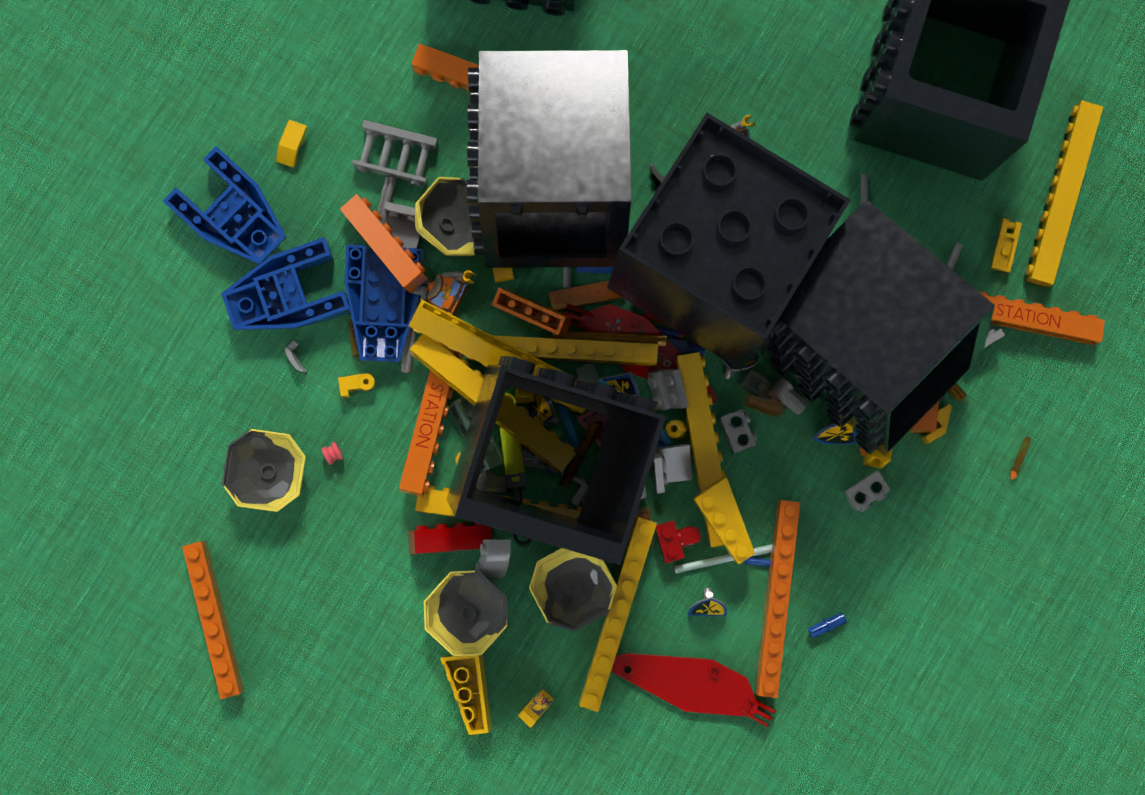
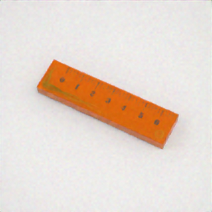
M609 281L549 292L551 308L556 311L569 309L566 307L567 303L579 307L622 297L607 288Z

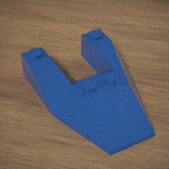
M215 146L203 161L230 186L204 213L177 188L163 202L204 240L260 264L286 238V235L259 185Z
M323 237L269 256L222 292L221 295L233 329H295L351 313L348 297L344 291L307 303L297 272L334 259L326 238Z

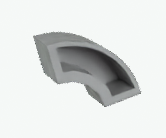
M483 540V544L480 545L481 558L479 563L476 564V570H479L487 579L504 578L509 564L511 540Z

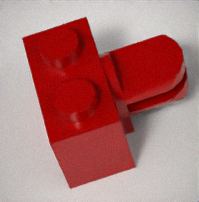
M674 520L656 525L655 528L664 563L685 558L682 548L698 543L701 537L699 529L694 526L676 529Z

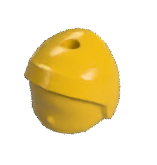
M672 420L665 428L667 435L677 440L683 439L687 433V425L681 420Z

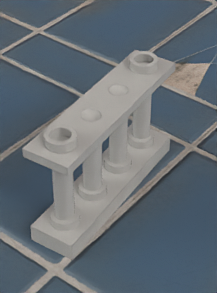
M363 120L362 129L366 132L367 137L360 161L352 160L356 171L361 173L369 171L411 182V185L416 187L427 186V179L422 176L429 151H437L439 144L437 138ZM377 135L385 139L378 166L367 163L374 137H377ZM395 140L401 141L403 144L397 170L386 168L391 146ZM413 145L421 146L420 148L422 149L415 175L404 173L410 148Z

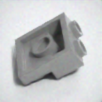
M657 369L647 373V382L653 395L652 400L658 402L656 410L688 407L680 369Z

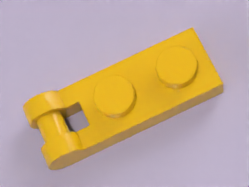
M1001 219L990 269L1010 273L1022 226L1021 222L1015 221L1013 223L1009 219ZM1007 229L1012 230V234L1006 233Z

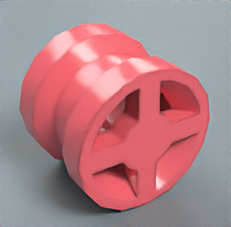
M333 442L329 447L321 448L329 465L334 464L336 460L344 459L336 442Z

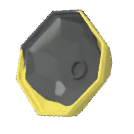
M438 177L415 203V226L417 232L446 256L475 255L474 239H472L469 218V205L467 204V181L464 178Z
M249 429L228 445L222 485L239 507L278 512L300 496L306 456L290 434Z
M564 548L537 561L529 586L546 622L570 631H576L608 614L617 588L604 560Z
M479 570L450 572L424 600L425 630L453 656L482 655L509 625L508 597Z

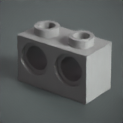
M742 409L719 418L732 454L756 445L755 441H757L755 432L753 430L750 431L748 414L746 412L743 413ZM732 417H737L740 420L739 427L731 425ZM739 435H744L747 438L746 445L738 443Z
M874 471L842 493L854 511L860 510L864 512L871 507V502L875 500L879 502L886 498V493L890 491V488L879 471ZM874 482L879 485L877 493H874L871 489V485ZM858 492L863 495L861 503L855 500V495Z

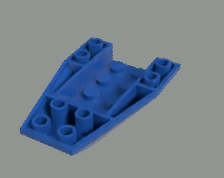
M346 244L345 288L360 360L400 362L410 329L409 324L414 315L419 295L410 294L373 249H366L365 245ZM408 248L415 256L413 261L415 263L419 262L423 266L424 249Z

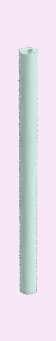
M772 544L753 548L755 554L752 556L770 553ZM730 554L677 565L674 566L675 574L734 561Z

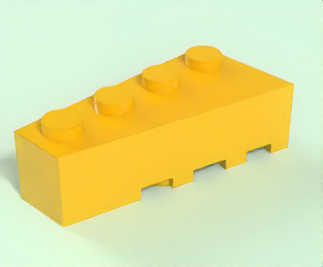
M722 477L692 498L737 564H741L755 554L727 477Z
M483 654L441 657L440 660L442 665H444L447 673L446 676L452 686L453 694L458 702L468 734L489 733L492 730Z

